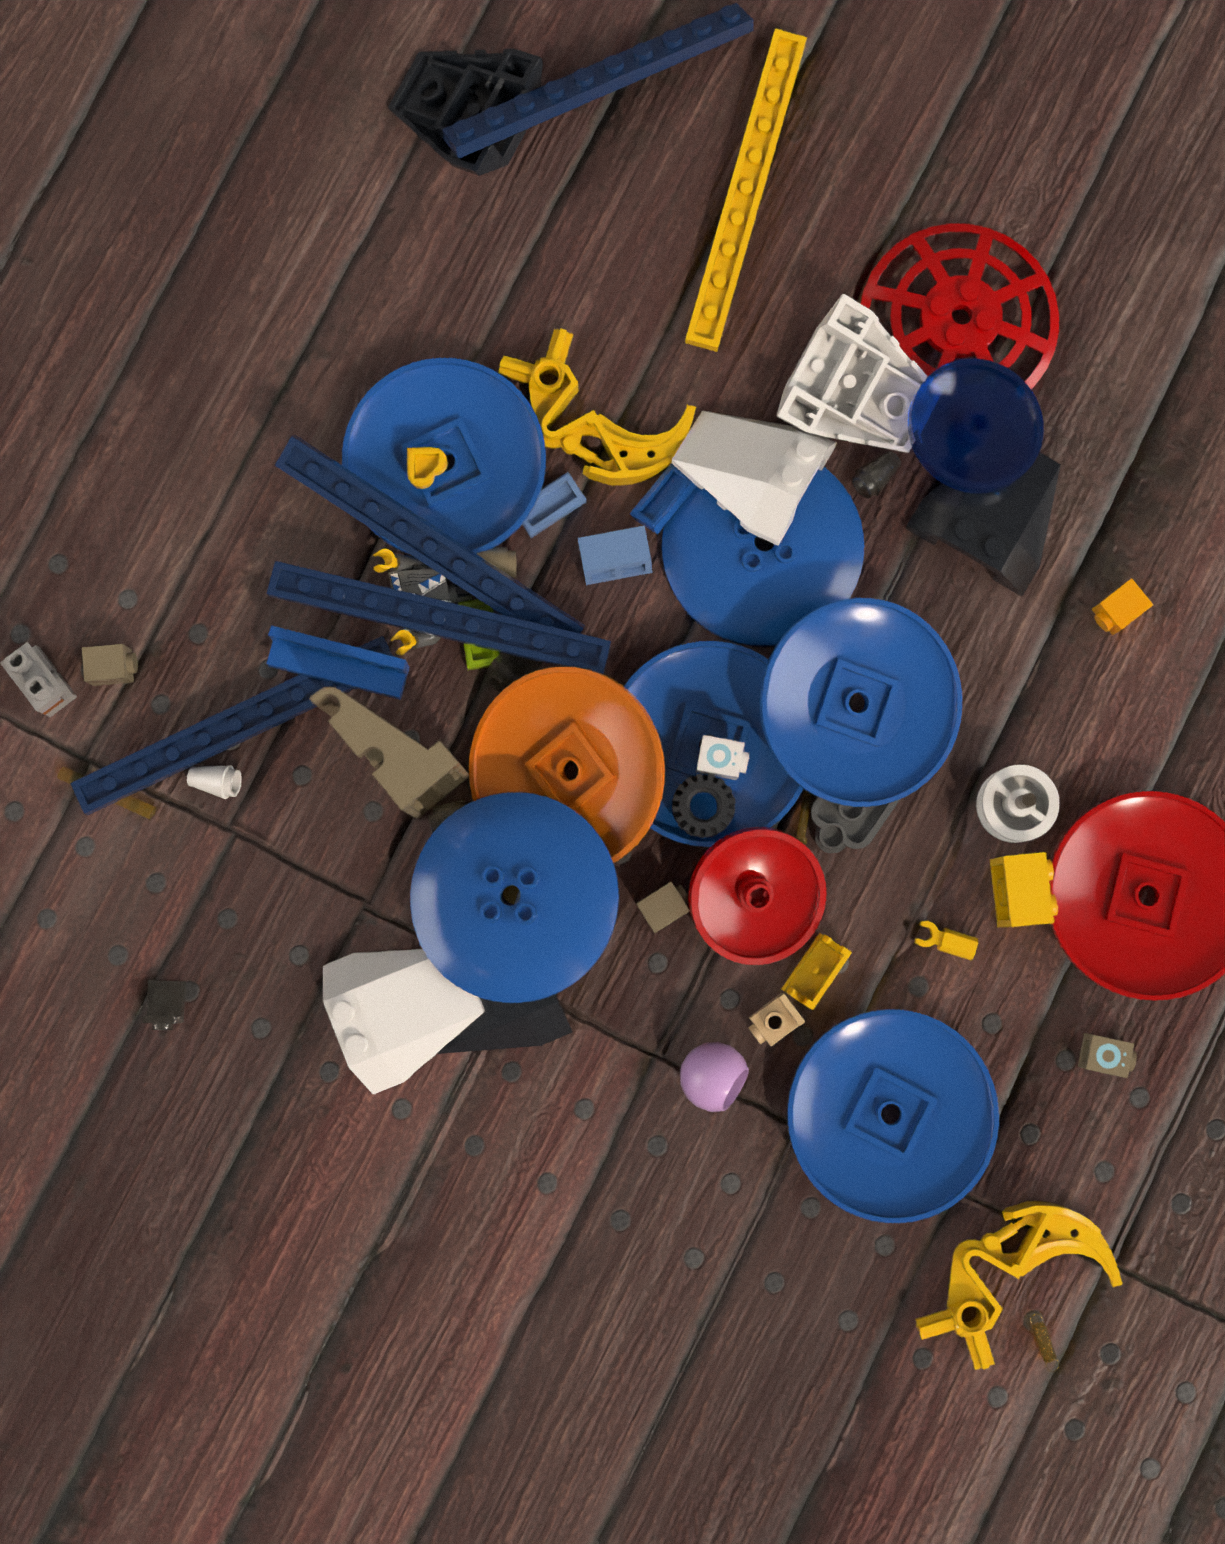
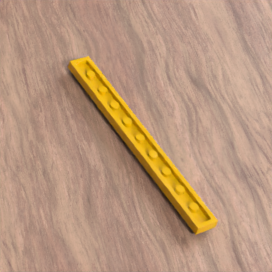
M778 29L774 31L686 335V344L715 352L718 351L807 37Z

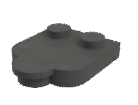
M817 797L810 810L811 819L818 826L815 831L817 846L826 853H838L846 846L851 849L866 847L871 843L900 799L878 806L853 807L839 805Z

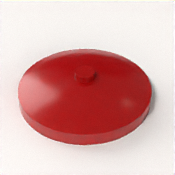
M769 827L744 828L719 839L701 857L690 881L688 895L689 910L698 933L719 955L741 964H770L792 955L812 937L819 926L825 910L826 882L822 868L814 854L792 835Z

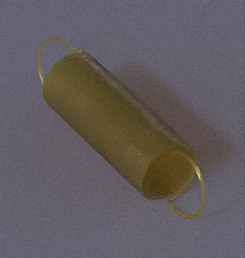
M1039 1322V1324L1032 1325L1045 1365L1057 1360V1355L1045 1323Z

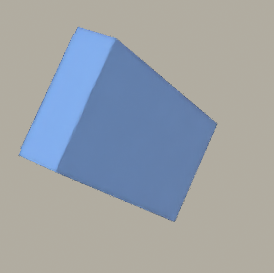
M569 472L541 489L535 507L522 524L530 538L587 502V499Z

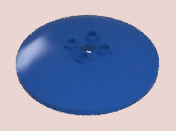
M433 358L400 367L378 381L365 394L354 410L345 432L342 448V466L477 554L504 542L521 527L530 515L544 483L546 450L542 429L533 408L524 395L509 380L494 370L475 362L456 358ZM435 447L455 459L454 467L449 471H444L441 475L435 476L434 482L428 488L418 489L408 479L407 448ZM372 530L378 537H380L389 545L393 546L394 548L402 552L407 553L406 551H404L403 549H401L400 547H398L397 545H395L379 533Z
M825 467L822 471L818 469L797 505L794 519L779 546L774 544L773 548L769 551L758 550L754 544L757 536L745 530L740 525V520L728 509L724 511L717 504V499L705 488L701 490L698 486L664 526L662 536L664 570L668 583L682 608L709 632L725 640L747 646H776L784 634L808 613L829 603L849 599L857 585L864 560V533L857 508L845 487Z
M873 598L840 600L819 607L802 617L777 643L766 665L760 691L761 722L766 740L775 759L789 777L803 789L821 799L839 805L853 807L883 805L897 801L918 790L937 773L946 761L957 738L961 723L962 688L960 677L947 645L939 634L920 616L898 604ZM854 693L862 695L865 702L864 708L858 713L852 711L849 706L850 697Z
M699 641L673 647L653 657L641 666L625 684L624 687L638 699L651 717L658 732L664 755V789L658 812L650 826L653 831L679 843L711 847L719 839L737 830L750 827L771 828L784 817L799 798L803 788L794 782L779 765L770 750L764 734L760 714V691L769 659L746 647L728 642ZM703 735L745 743L743 752L749 753L746 773L739 772L737 780L721 778L728 787L730 786L733 797H735V813L731 822L722 832L712 837L699 838L698 836L687 834L686 831L678 826L673 817L672 801L678 786L685 779L700 774L696 773V767L700 751L699 742ZM701 792L692 797L690 810L699 819H709L716 813L717 802L711 794Z
M522 792L501 793L480 798L465 805L445 819L428 839L420 853L414 869L410 890V908L415 933L422 949L434 967L446 979L467 993L483 999L505 1003H524L547 998L565 990L581 979L595 965L608 945L614 931L619 906V886L615 866L608 848L596 830L581 815L568 806L545 796ZM509 886H516L521 894L520 900L513 906H507L502 899L503 891Z
M884 1009L850 1017L832 1027L812 1045L799 1064L791 1084L787 1105V1122L792 1148L801 1168L812 1184L827 1199L843 1210L864 1219L883 1223H906L926 1219L945 1211L964 1198L973 1189L984 1174L994 1153L999 1129V1107L994 1083L986 1065L963 1036L953 1028L930 1016L913 1011ZM888 1104H895L900 1110L899 1119L892 1124L885 1123L881 1118V1111Z

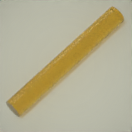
M64 766L57 775V779L68 784L84 777V775ZM132 796L114 803L148 819H152L156 811V807Z

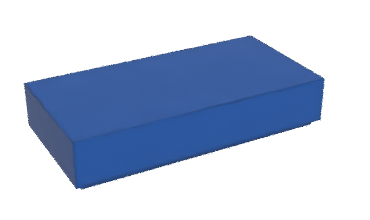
M671 463L630 512V515L635 521L658 534L697 486Z

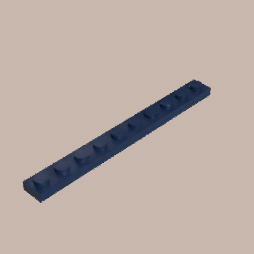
M737 3L727 5L721 10L705 17L697 18L691 23L674 30H669L663 35L644 43L636 44L634 47L621 53L608 56L598 63L578 69L570 75L556 81H550L544 86L528 93L520 94L512 100L495 107H490L484 112L465 120L457 121L455 124L442 129L444 140L459 159L754 31L753 19Z
M297 435L291 436L275 464L282 471L500 614L579 634L584 629V624Z
M278 561L274 563L267 590L269 597L561 667L584 668L604 674L611 641Z
M384 636L358 647L393 656ZM300 674L70 784L84 814L90 815L318 707L310 700V697L322 688L334 687L343 693L356 688Z

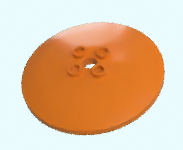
M552 667L527 674L506 687L492 701L480 719L475 731L469 756V782L473 801L494 794L510 792L532 793L556 800L573 809L596 830L608 848L613 863L627 855L646 835L656 817L662 800L665 764L662 745L656 727L638 699L624 686L604 674L578 667ZM570 760L575 762L578 767V775L574 780L567 778L564 772L565 765Z

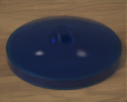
M971 358L956 360L939 367L921 384L910 404L908 434L911 446L918 460L938 481L963 492L989 493L1011 485L1029 470L1042 446L1044 422L1037 398L1021 377L998 363Z

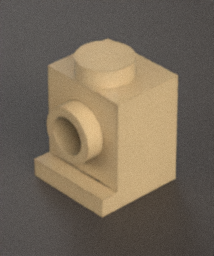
M780 993L749 1016L753 1024L748 1028L760 1045L766 1041L769 1046H773L795 1028L805 1023V1021L786 995ZM773 1015H777L781 1019V1024L776 1029L770 1028L768 1024L769 1018Z

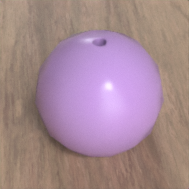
M720 1042L704 1043L691 1050L680 1069L681 1087L686 1098L696 1107L710 1112L728 1109L740 1093L748 1076V1067L744 1057L733 1047Z

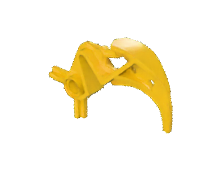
M554 329L546 357L536 360L535 364L503 356L498 373L504 377L529 384L531 407L540 423L545 447L554 449L561 447L566 454H575L591 464L595 463L601 468L584 466L582 474L590 480L607 485H632L651 478L671 464L672 458L691 428L696 407L687 405L677 425L670 431L658 435H639L628 432L602 414L597 415L594 410L556 431H549L579 392L578 381L569 366L565 364L573 334L568 333L565 329ZM546 374H554L558 378L557 382L552 385H545L540 380ZM582 436L599 438L611 460L604 462L596 457L597 454L581 446ZM621 451H626L628 455L626 457H621L619 453ZM653 451L655 456L650 458L647 456V453Z
M1027 1201L1005 1208L1002 1212L1005 1221L1022 1217V1219L1014 1224H1008L995 1233L984 1234L981 1240L967 1239L960 1242L955 1248L952 1256L947 1309L915 1319L921 1340L954 1330L960 1337H965L975 1370L980 1368L987 1369L990 1368V1365L995 1364L985 1331L993 1328L1003 1309L969 1264L972 1256H979L1019 1279L1020 1276L1023 1277L1051 1257L1062 1254H1082L1094 1258L1100 1263L1107 1273L1112 1287L1123 1285L1112 1251L1100 1233L1101 1230L1093 1222L1065 1206L1051 1202ZM1029 1225L1030 1228L1018 1250L1013 1253H1003L1001 1242L1018 1233V1229ZM1047 1229L1049 1231V1235L1047 1237H1043L1042 1235L1044 1231ZM1073 1229H1076L1078 1232L1077 1236L1075 1237L1071 1236V1231ZM968 1306L976 1307L975 1318L970 1322H963L961 1320L962 1311Z

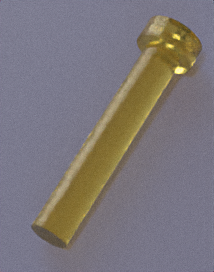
M805 789L797 837L795 838L804 845H807L808 839L805 836L812 794Z

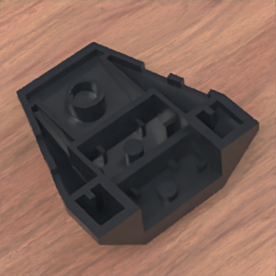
M514 48L504 49L503 53H487L485 49L475 50L474 54H458L456 50L418 52L388 109L452 167L480 176L508 166L528 129L459 159L445 142L442 129L455 124L457 121L465 120L484 112L490 107H495L512 100L520 94H525L541 87L543 60L539 56Z
M1002 431L922 499L905 529L932 545H935L938 540L995 572L996 574L992 580L1022 597L1040 567L1061 464Z
M556 994L524 1003H505L480 998L485 1012L457 1037L446 1044L437 1054L542 1046L573 1031Z

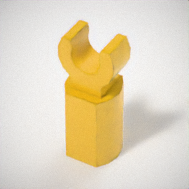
M920 921L919 926L928 928L930 937L925 941L915 938V944L921 947L937 945L938 951L970 961L973 960L978 946V938L947 928L939 931L934 923Z

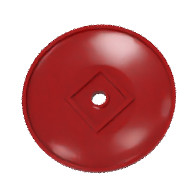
M1143 791L1120 795L1096 805L1083 814L1069 828L1058 844L1052 858L1054 877L1053 880L1049 881L1051 895L1054 894L1056 896L1058 913L1053 916L1054 923H1051L1060 947L1068 959L1087 978L1113 993L1140 1000L1157 1001L1184 997L1208 987L1225 974V821L1207 807L1189 798L1157 791ZM1144 886L1151 887L1155 892V900L1149 906L1142 904L1139 900V891Z

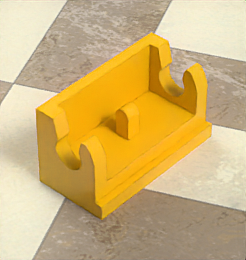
M819 933L781 990L813 1010L852 952L834 942L829 936Z

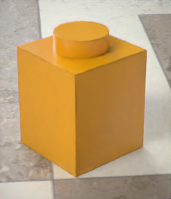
M1131 578L1091 610L1096 614L1094 619L1099 627L1114 635L1153 606V603Z

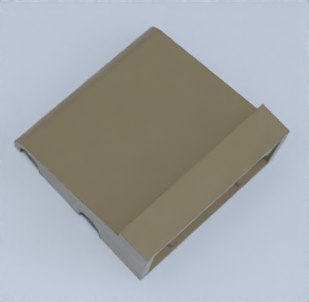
M334 687L322 688L310 697V700L316 706L332 717L328 720L353 752L359 758L366 756L370 764L377 769L372 775L400 809L416 819L422 817L469 778L468 772L440 741L429 750L339 689Z

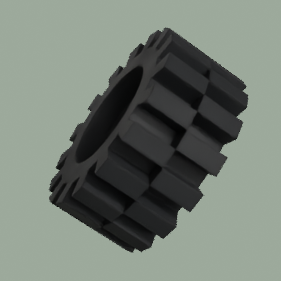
M701 773L688 777L678 786L672 801L673 817L678 826L686 831L687 834L698 836L699 838L712 837L722 832L731 822L735 813L736 802L732 789L724 783L723 779L716 778L712 774L702 775ZM705 792L715 798L717 810L711 818L699 819L692 814L690 801L694 795Z

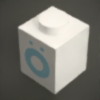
M703 735L696 773L712 774L716 777L737 780L739 772L746 773L749 753L743 752L745 743Z

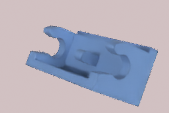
M645 526L578 538L586 585L652 573V561Z

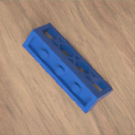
M271 625L268 636L273 642L266 663L269 667L401 700L410 668L405 659Z

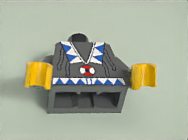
M381 549L373 554L375 557H382L385 565L380 564L374 567L376 572L381 573L391 568L392 572H388L392 589L450 603L472 599L470 593L455 583L448 584L446 577L414 556L393 554L389 549ZM401 628L390 641L400 640L403 642L404 646L395 651L397 655H403L410 648L416 649L434 645L441 638Z

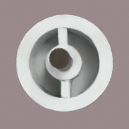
M1028 765L1009 766L995 772L982 784L977 795V814L987 832L999 840L1010 843L1033 840L1046 833L1054 824L1059 812L1058 791L1052 780L1041 770Z

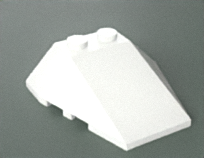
M842 294L812 335L784 387L776 416L805 433L909 453L941 392L914 360L911 361L905 354L895 337L890 336L878 322L879 318L873 311L847 295Z
M702 411L672 458L671 463L701 490L705 488L717 499V504L724 511L728 509L740 520V525L745 530L779 546L794 519L799 501L817 470L822 471L837 442L824 436L805 433L794 426Z
M423 949L356 952L323 966L324 1006L348 1067L372 1094L407 1081L421 1066L432 1059L446 1044L457 1037L485 1012L480 997L467 993L446 979L434 967Z

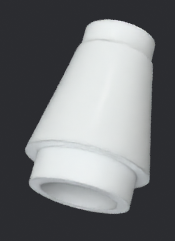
M231 765L192 766L187 775L188 786L223 799H227L229 796L236 797L242 781L241 772L235 770Z

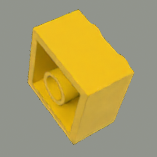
M1046 852L990 859L997 927L1054 923L1053 916L1058 913L1056 896L1054 894L1051 895L1049 881L1053 880L1054 871L1052 861L1046 858Z

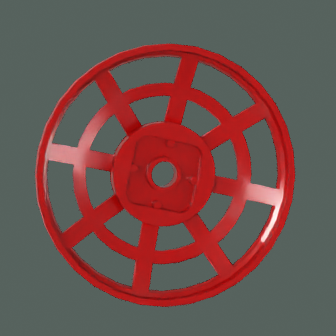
M950 223L932 226L911 234L894 245L880 259L871 272L862 293L860 304L870 309L872 299L892 302L890 309L892 335L900 343V348L911 361L914 360L941 392L929 417L943 420L968 421L986 418L1006 410L1020 401L1035 387L1047 370L1056 349L1059 335V310L1056 295L1047 274L1039 262L1022 245L1007 235L987 227ZM946 232H968L980 235L976 250L954 248L934 253L925 238ZM992 241H998L1019 254L1031 266L1035 275L1020 280L1005 263L989 255ZM912 245L922 260L907 271L899 282L897 289L878 286V280L889 263L901 251ZM955 258L972 259L968 276L958 275L949 277L941 261ZM985 264L1000 272L1009 281L1010 285L994 291L988 284L983 282L981 277ZM928 268L937 284L928 292L927 296L908 292L907 289L912 281L923 270ZM1042 286L1046 292L1050 309L1048 340L1030 332L1031 306L1027 292ZM1018 297L1021 309V327L1002 321V303ZM902 305L920 309L921 328L906 336L901 322ZM962 309L969 314L970 321L966 324H958L953 320L952 312ZM997 334L1016 341L1009 354L995 365L988 347L994 341ZM927 341L930 346L942 354L937 369L924 362L912 348ZM1025 345L1043 353L1039 364L1032 374L1017 389L1007 394L1000 375L1015 363L1024 350ZM975 356L982 369V372L968 375L950 373L955 358ZM984 382L988 383L995 400L987 404L971 407H950L939 404L946 385L971 386Z

